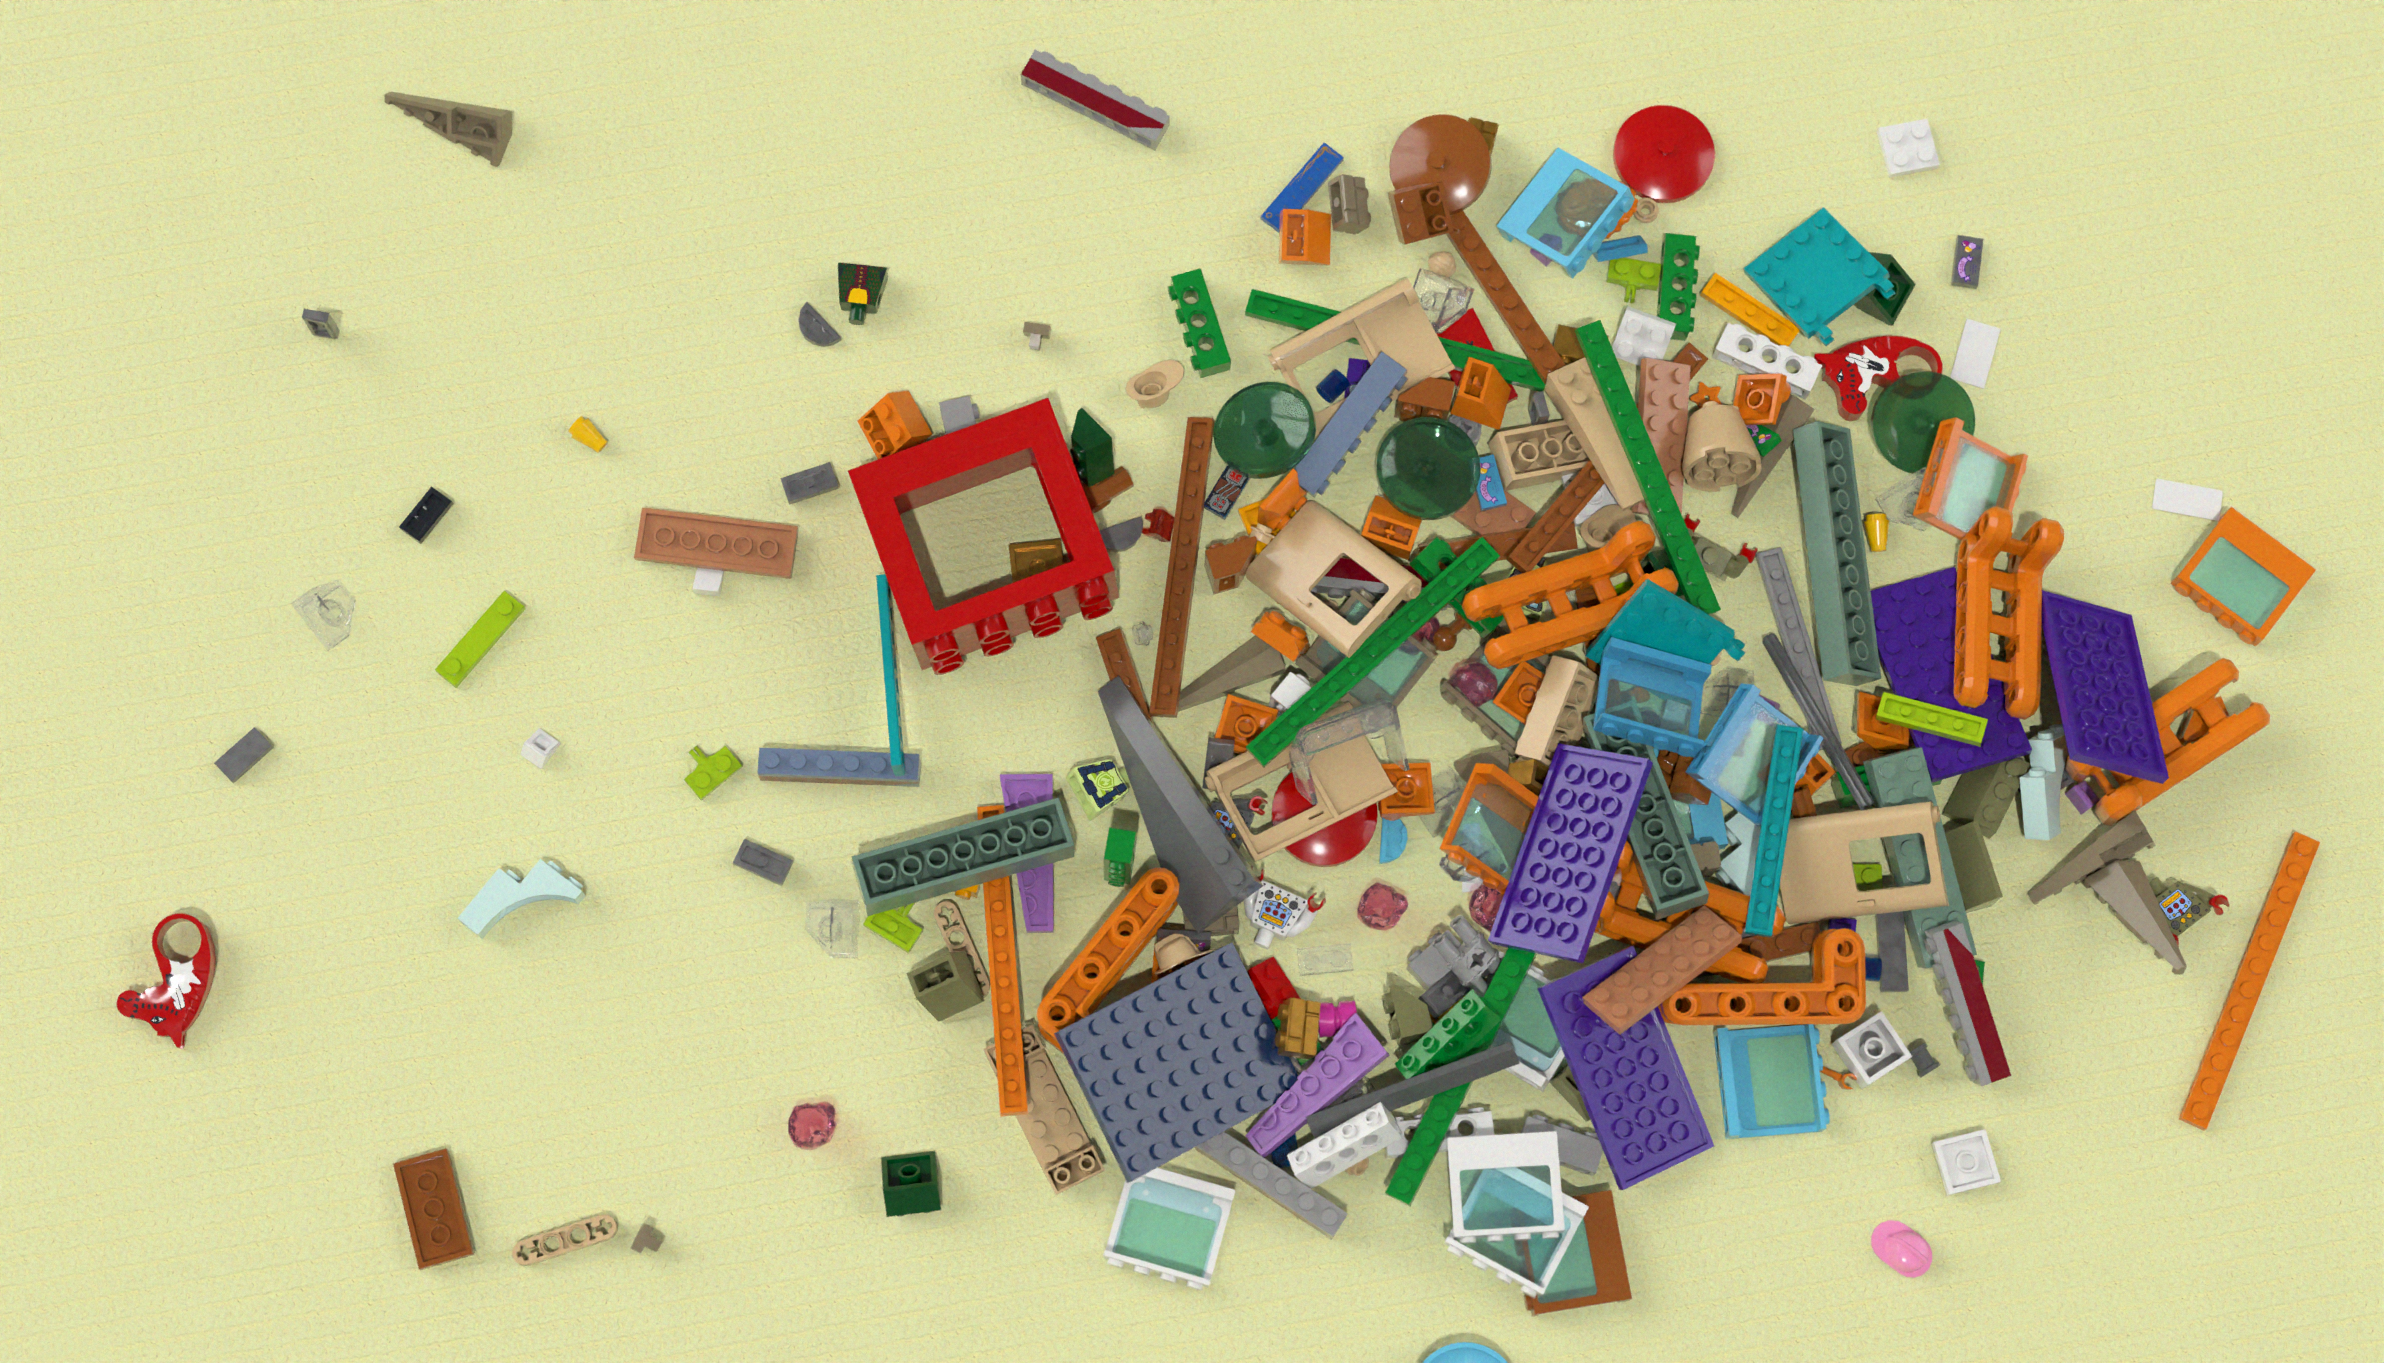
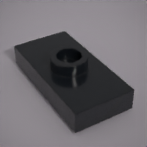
M431 486L399 526L400 530L421 544L450 509L453 502Z

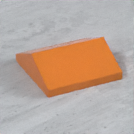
M1859 691L1857 694V736L1876 750L1907 749L1909 746V729L1876 720L1882 697Z

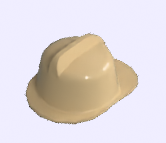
M1173 360L1161 361L1132 377L1126 384V393L1132 399L1137 400L1138 405L1142 409L1159 407L1167 401L1169 391L1181 382L1184 376L1183 366Z
M1613 504L1601 508L1581 525L1580 534L1588 547V553L1604 547L1620 529L1636 522L1634 513L1629 508L1623 511L1620 505Z
M1183 934L1169 935L1154 945V951L1160 968L1155 974L1162 973L1184 960L1215 949L1200 952L1187 936Z

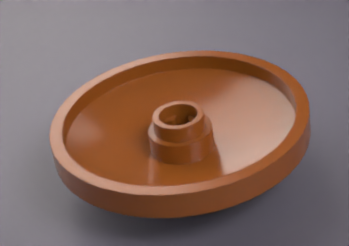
M1447 114L1427 116L1410 125L1399 136L1390 158V176L1395 190L1442 181L1450 215L1465 210L1482 195L1489 182L1492 168L1491 153L1480 131L1465 119Z

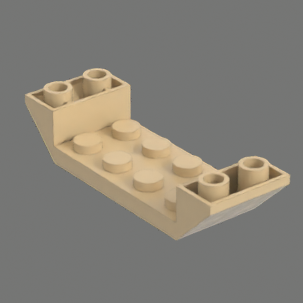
M1030 1025L1021 1030L1028 1114L1015 1116L1055 1194L1058 1195L1105 1171L1086 1136L1033 1026ZM994 1043L983 1050L997 1078Z

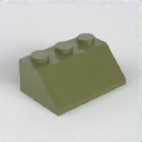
M2015 758L1963 773L1942 815L1961 825L1978 820L1982 835L1990 839L1997 832L2020 786V777L2026 774L2030 764L2020 758Z
M1977 820L1945 832L1966 913L1991 907L2003 897Z

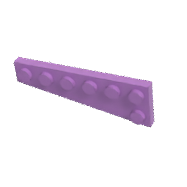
M1000 774L1006 812L1053 799L1052 774ZM1053 863L1016 873L1026 932L1053 933Z
M1357 1013L1338 1031L1329 1046L1324 1051L1321 1050L1315 1057L1316 1060L1297 1077L1296 1083L1279 1097L1276 1104L1245 1135L1263 1158L1307 1124V1116L1324 1110L1390 1056Z

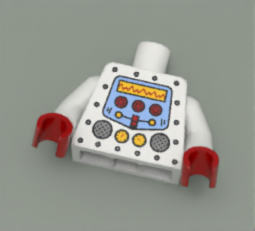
M1262 868L1258 879L1262 881L1263 887L1244 900L1246 917L1251 920L1250 926L1259 930L1254 944L1261 948L1269 949L1274 937L1285 941L1287 937H1295L1308 929L1318 913L1317 910H1320L1325 905L1326 899L1324 898L1320 904H1316L1314 896L1317 892L1313 893L1308 900H1305L1263 881L1265 870Z

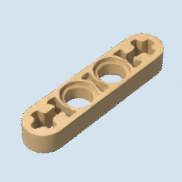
M948 901L941 902L936 906L934 916L949 953L966 951L968 956L974 958L975 965L972 969L974 973L980 970L981 974L975 975L979 984H985L982 987V995L985 998L990 990L989 981L959 911L953 903ZM942 909L953 910L954 913L950 915L952 923L954 925L956 922H959L960 925L952 926L944 931L943 928L948 927V923L944 917L939 918L942 914ZM956 931L963 933L965 937L963 943L957 946L949 941L951 933Z
M609 1215L596 1216L522 1240L513 1247L512 1256L518 1264L531 1266L608 1241L617 1234L618 1224ZM604 1220L607 1224H612V1227L608 1229L609 1234L605 1235L602 1231L593 1233L596 1239L591 1240V1232L587 1225L592 1224V1229H596L602 1226L601 1222ZM575 1229H583L586 1233L585 1240L580 1244L573 1243L571 1240L572 1232ZM550 1237H556L559 1240V1248L555 1252H547L544 1246L545 1241ZM539 1241V1249L543 1256L539 1257V1253L534 1252L529 1254L527 1261L523 1257H519L518 1254L522 1252V1247L526 1246L529 1250L535 1249L537 1246L534 1243Z

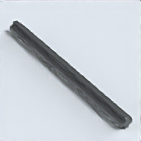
M1776 634L1766 635L1762 641L1763 645L1816 735L1824 738L1821 743L1861 810L1870 809L1874 804L1872 796Z

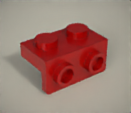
M1274 956L1247 971L1271 1021L1278 1016V1009L1283 1004V1001L1289 998L1301 999Z

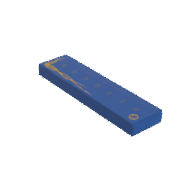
M1323 143L1261 215V220L1279 233L1280 212L1282 209H1302L1343 162L1344 157L1326 143Z

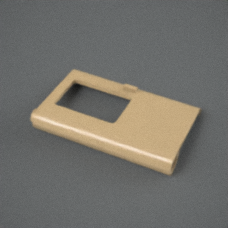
M1408 278L1271 349L1272 355L1268 357L1274 371L1277 369L1281 371L1316 439L1347 398L1318 413L1314 412L1293 371L1296 367L1347 340L1357 339L1370 365L1383 352L1407 369L1405 377L1408 380L1400 391L1394 390L1390 396L1392 401L1398 399L1401 394L1428 377L1438 378L1455 369Z
M1315 501L1306 503L1296 513L1282 531L1254 559L1246 571V578L1348 658L1354 654L1402 600L1409 601L1415 599L1421 592V580ZM1342 556H1348L1389 587L1388 592L1357 625L1350 624L1311 594V590Z
M1349 702L1325 713L1265 768L1246 751L1207 770V777L1204 778L1209 791H1215L1254 862L1398 792L1396 787L1391 784L1361 731L1359 718ZM1288 764H1295L1317 802L1316 806L1258 835L1251 834L1230 794Z
M1931 801L1790 819L1780 880L1781 894L1788 924L1949 906L1936 833V822H1940L1939 807L1934 806ZM1913 833L1923 835L1931 876L1930 883L1869 891L1858 890L1850 851L1851 841Z

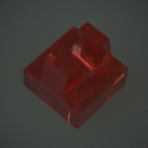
M1153 509L1152 513L1145 515V519L1151 523L1150 528H1143L1142 534L1146 537L1157 539L1160 542H1170L1175 517L1163 509Z

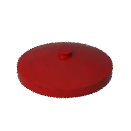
M1656 105L1637 111L1623 123L1614 143L1613 161L1620 180L1629 186L1630 189H1633L1637 196L1650 198L1656 203H1674L1693 196L1705 185L1714 166L1715 147L1707 127L1695 115L1679 107Z
M1299 770L1291 772L1276 791L1271 811L1273 827L1313 808L1317 804ZM1377 803L1284 849L1297 860L1312 866L1332 867L1349 862L1367 847L1373 837L1378 817Z

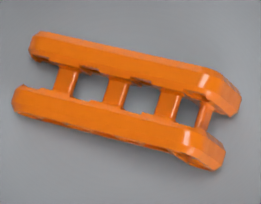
M1993 506L1984 511L1964 536L1958 550L1954 697L1960 705L1976 708L1984 704L1988 697L1989 678L2003 681L2006 712L2011 717L2025 720L2036 713L2040 702L2042 577L2046 567L2061 550L2064 541V529L2058 521L2042 518L2036 521L2020 540L2011 538L2013 534L2011 532L2013 527L2012 513L2009 509ZM2001 551L2010 553L2008 557L2010 559L2008 573L1993 570L1995 558ZM1991 588L2006 591L2007 617L1992 614ZM1990 633L2005 636L2006 663L1991 659Z
M1643 521L1633 522L1620 529L1604 547L1481 586L1466 594L1462 602V608L1469 620L1476 622L1489 617L1495 618L1503 615L1511 633L1497 639L1492 638L1486 643L1484 655L1489 665L1496 669H1503L1597 638L1646 579L1675 595L1679 583L1672 570L1664 568L1651 574H1645L1639 563L1655 544L1656 536L1650 524ZM1623 573H1629L1634 585L1629 591L1618 596L1610 578ZM1592 586L1600 604L1590 608L1583 607L1574 610L1566 592L1576 589L1582 590ZM1548 601L1556 619L1529 625L1521 607L1532 603L1539 604Z
M2222 658L2152 703L2169 776L2163 784L2109 770L2120 785L2116 789L2113 788L2101 771L2103 768L2070 760L2068 756L2065 762V770L2072 780L2083 782L2087 777L2093 776L2104 791L2105 796L2097 802L2095 813L2103 824L2115 825L2134 810L2140 809L2270 724V714L2261 703L2252 702L2250 707L2240 714H2233L2229 717L2215 700V696L2220 689L2231 682L2235 683L2239 680V670L2231 660ZM2193 710H2197L2208 725L2209 731L2195 743L2182 745L2171 730L2170 725L2175 721L2174 719L2186 711L2190 713Z
M1626 841L1612 881L1617 882L1618 886H1621L1616 902L1613 894L1610 891L1608 892L1594 933L1646 950L1691 916L1692 912H1696L1705 905L1742 936L1743 930L1746 927L1750 896L1704 881L1709 892L1707 904L1667 917L1666 923L1641 917L1635 911L1641 894L1646 895V892L1633 861L1631 845ZM1777 906L1772 937L1782 932L1786 921L1783 910ZM1737 945L1704 971L1741 984H1760L1765 981L1769 968L1763 957L1761 959L1743 952Z
M1154 868L1147 871L1041 1001L1037 1010L1040 1034L1063 1055L1064 1053L1054 1033L1094 1013L1156 936L1157 930L1161 929L1175 912L1178 906L1176 899L1179 896V882L1171 871L1165 868ZM1089 976H1095L1096 978H1094V979H1089V978H1087V977H1089ZM1057 1017L1062 1018L1061 1021H1054L1053 1019Z
M1850 929L1823 930L1813 940L1812 981L1809 983L1686 984L1658 1005V1008L1665 1023L1678 1025L1853 1023L1861 1018L1866 1007L1864 942L1858 933ZM1677 999H1678L1679 1002H1680V1006H1679L1678 1010L1676 1009V1006H1675V1003H1676ZM1731 999L1733 1000V1007H1732V1008H1730V1001H1731Z

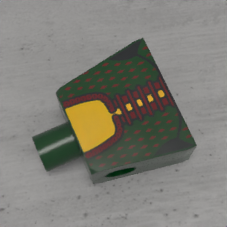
M838 262L839 302L841 310L850 311L849 323L863 325L865 313L876 314L878 312L888 281L887 267Z

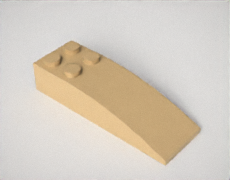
M1584 357L1549 373L1545 391L1622 510L1624 511L1644 502L1645 500L1586 358Z
M1565 420L1498 432L1488 443L1491 454H1494L1504 491L1561 480L1562 476L1580 472L1590 460Z

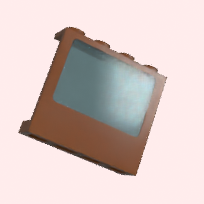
M1612 1190L1571 1196L1589 1206L1581 1220L1543 1296L1536 1295L1533 1298L1527 1294L1524 1295L1526 1310L1531 1311L1532 1317L1544 1313L1617 1301L1618 1303L1626 1302L1632 1299ZM1514 1207L1512 1208L1513 1213H1509L1511 1228L1547 1226ZM1561 1233L1558 1234L1559 1238L1542 1239V1235H1531V1240H1514L1516 1256H1521L1523 1267H1519L1520 1276L1536 1285L1538 1284L1562 1238Z

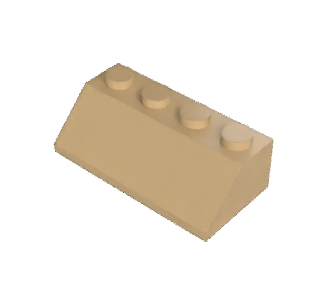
M1553 655L1550 664L1546 668L1541 687L1536 693V700L1532 710L1527 716L1522 736L1517 742L1515 754L1524 760L1535 759L1549 768L1558 743L1578 746L1584 731L1583 719L1590 715L1597 697L1599 676L1580 662Z

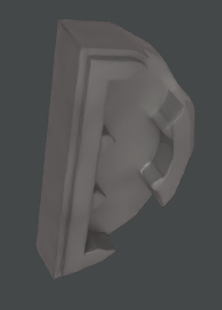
M806 302L800 310L798 319L799 328L804 338L813 345L822 347L832 346L840 342L841 337Z
M1142 516L1100 530L1106 549L1113 552H1121L1135 546L1143 530Z

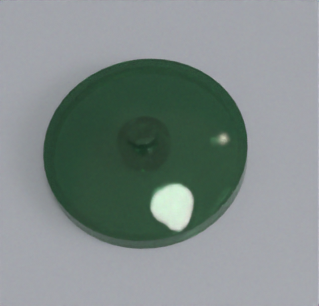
M1933 371L1910 372L1893 380L1878 396L1871 415V433L1879 453L1891 465L1908 473L1925 475L1940 421L1957 417L1964 421L1962 430L1973 436L1975 431V412L1967 392L1952 378ZM1963 444L1959 459L1967 451L1969 445Z
M1280 382L1256 383L1235 393L1222 406L1214 424V444L1222 461L1235 473L1254 479L1275 477L1294 468L1307 455L1316 434V418L1306 397L1294 387Z
M1420 417L1398 425L1384 439L1376 459V479L1385 499L1399 512L1420 520H1438L1457 513L1470 501L1480 479V458L1474 443L1458 426L1440 418Z

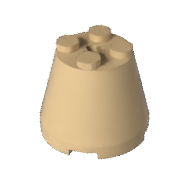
M1715 401L1704 403L1703 408L1697 410L1688 418L1682 471L1687 480V485L1701 491L1720 492V487L1734 484L1741 487L1750 483L1761 472V458L1743 421L1739 408L1737 406L1718 405Z

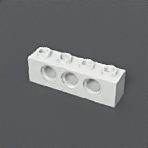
M1730 323L1727 324L1712 358L1749 375L1782 373L1787 376L1786 381L1790 384L1791 394L1805 400L1822 367L1821 364H1818L1810 356L1796 354L1788 346L1776 345L1770 342V339L1766 336L1754 335L1748 332L1745 327ZM1739 345H1746L1749 347L1750 352L1741 351ZM1768 355L1774 362L1767 363L1763 360L1762 356ZM1786 366L1794 367L1797 373H1789L1786 370Z
M1379 1102L1289 1153L1287 1156L1295 1176L1302 1184L1312 1189L1401 1139L1402 1135L1394 1116Z
M1482 1107L1468 1109V1114L1456 1115L1438 1153L1447 1152V1138L1494 1135L1491 1111L1484 1112ZM1424 1114L1415 1115V1120L1404 1121L1403 1117H1394L1402 1138L1384 1148L1386 1159L1404 1156L1410 1144L1404 1137V1131L1407 1129H1414L1416 1131ZM1468 1123L1472 1128L1471 1135H1461L1458 1131V1124Z

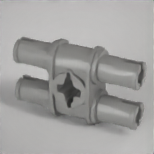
M1459 915L1451 921L1450 926L1463 940V944L1457 949L1446 935L1441 934L1435 938L1432 945L1446 960V967L1451 969L1461 980V985L1469 987L1471 990L1473 989L1484 997L1489 985L1481 975L1486 969L1493 976L1495 975L1501 963L1499 951L1488 943L1484 938L1483 932L1475 931L1465 917Z

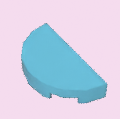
M1382 817L1379 864L1390 863L1396 860L1405 850L1408 840L1407 829L1400 819L1389 821Z

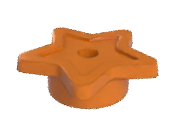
M1700 382L1698 384V393L1691 396L1689 400L1696 403L1700 409L1703 408L1704 403L1709 401H1715L1718 405H1722L1718 399L1720 387L1709 388L1703 382Z

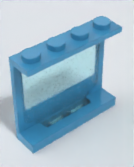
M1611 637L1602 651L1593 730L1602 732L1607 736H1616L1633 743L1653 746L1658 750H1667L1684 757L1695 758L1704 745V740L1698 739L1703 684L1711 674L1712 665Z
M1740 684L1686 773L1752 823L1761 826L1776 726L1778 724L1801 727L1759 696L1761 690L1754 684ZM1803 730L1795 784L1806 773V766L1811 758L1819 752L1820 744L1824 739L1822 736L1812 735Z

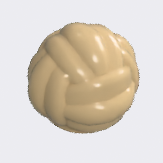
M1436 252L1429 257V270L1434 277L1446 278L1455 273V259L1450 252Z

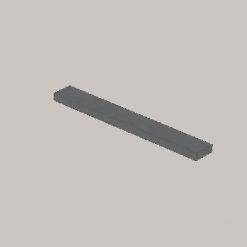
M1510 1041L1307 1116L1306 1120L1316 1139L1379 1102L1390 1112L1520 1063Z

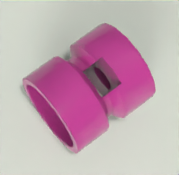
M1355 1000L1340 1001L1337 1007L1329 1002L1321 1003L1318 1028L1319 1038L1335 1036L1336 1032L1357 1013Z

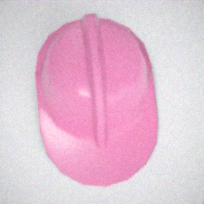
M1891 1220L1880 1223L1874 1229L1871 1236V1245L1874 1253L1898 1273L1905 1277L1915 1278L1923 1275L1929 1269L1932 1263V1251L1930 1245L1918 1233L1899 1221Z

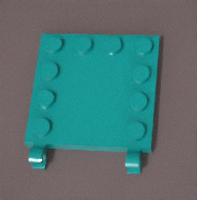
M1824 207L1743 268L1744 273L1808 339L1816 335L1825 346L1834 341V338L1831 336L1833 332L1827 325L1876 288L1885 299H1889L1895 294L1894 290H1892L1894 285L1888 280L1890 277L1889 272Z
M1646 579L1587 648L1586 657L1601 665L1602 651L1611 637L1710 664L1723 649L1733 659L1739 661L1745 654L1742 650L1745 644L1733 638L1735 636L1734 629ZM1642 689L1665 703L1668 700L1691 707L1688 701Z

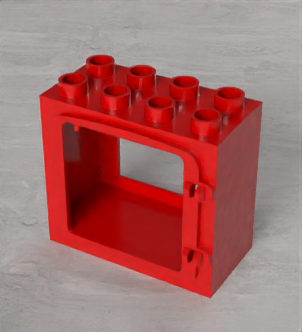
M1049 398L848 470L908 637L922 670L932 667L935 675L946 674L964 665L962 656L982 649L984 656H995L1008 651L1014 646L1012 641L1014 636L1032 631L1034 638H1044L1063 629L1064 626L1061 621L1063 618L1081 612L1084 620H1092L1104 616L1113 610L1111 601L1119 598L1115 571ZM1028 467L1035 468L1070 562L935 611L900 515Z

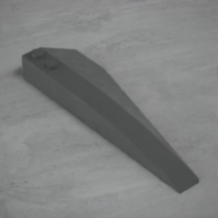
M1117 676L1101 688L1098 694L1160 867L1171 871L1177 877L1179 896L1176 902L1197 933H1200L1263 887V884L1121 677Z

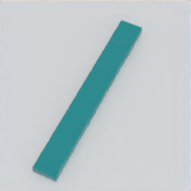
M881 574L876 575L890 758L892 770L895 777L904 776L906 773L891 588L886 575Z
M1778 724L1776 726L1745 934L1772 938L1803 728Z

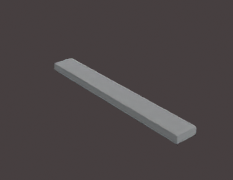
M1782 548L1756 553L1755 558L1782 646L1838 741L1842 744ZM1804 714L1809 733L1812 735H1816L1814 729L1812 728L1811 724L1809 723L1808 719ZM1821 743L1820 750H1824L1825 748Z

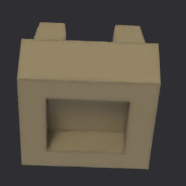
M1024 322L1023 333L1024 336H1030V349L1040 350L1042 338L1050 339V325Z
M643 1223L630 1249L641 1253L645 1246L657 1252L662 1241L650 1236L654 1228Z

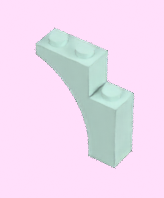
M2063 724L2050 725L2048 730L2039 731L2037 736L2028 740L2032 748L2030 754L2031 769L2020 777L2025 839L2051 840L2061 834L2059 813L2060 788L2065 762L2069 753Z
M1767 790L1749 803L1747 807L1758 813L1765 803ZM1738 812L1725 823L1728 844L1731 846L1735 845L1737 849L1721 861L1716 877L1723 885H1729L1733 891L1750 896L1761 826L1755 825Z
M540 859L520 884L519 881L521 879L508 869L505 873L498 868L460 914L458 920L483 939L504 916L524 905L543 900H563L580 904L585 897V894L581 891L583 885L571 876L568 880L560 874L562 869L552 861L546 864Z

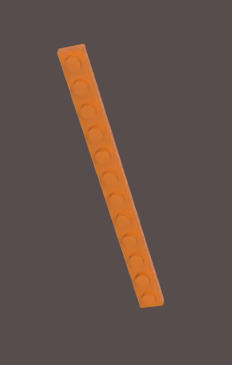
M1004 805L977 807L978 820L1004 813ZM1009 876L983 883L1000 1117L1028 1114Z
M2296 831L2292 833L2179 1117V1120L2203 1131L2209 1125L2320 844L2319 841Z

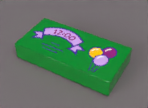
M1746 425L1762 457L1767 455L1782 441L1779 434L1763 425Z

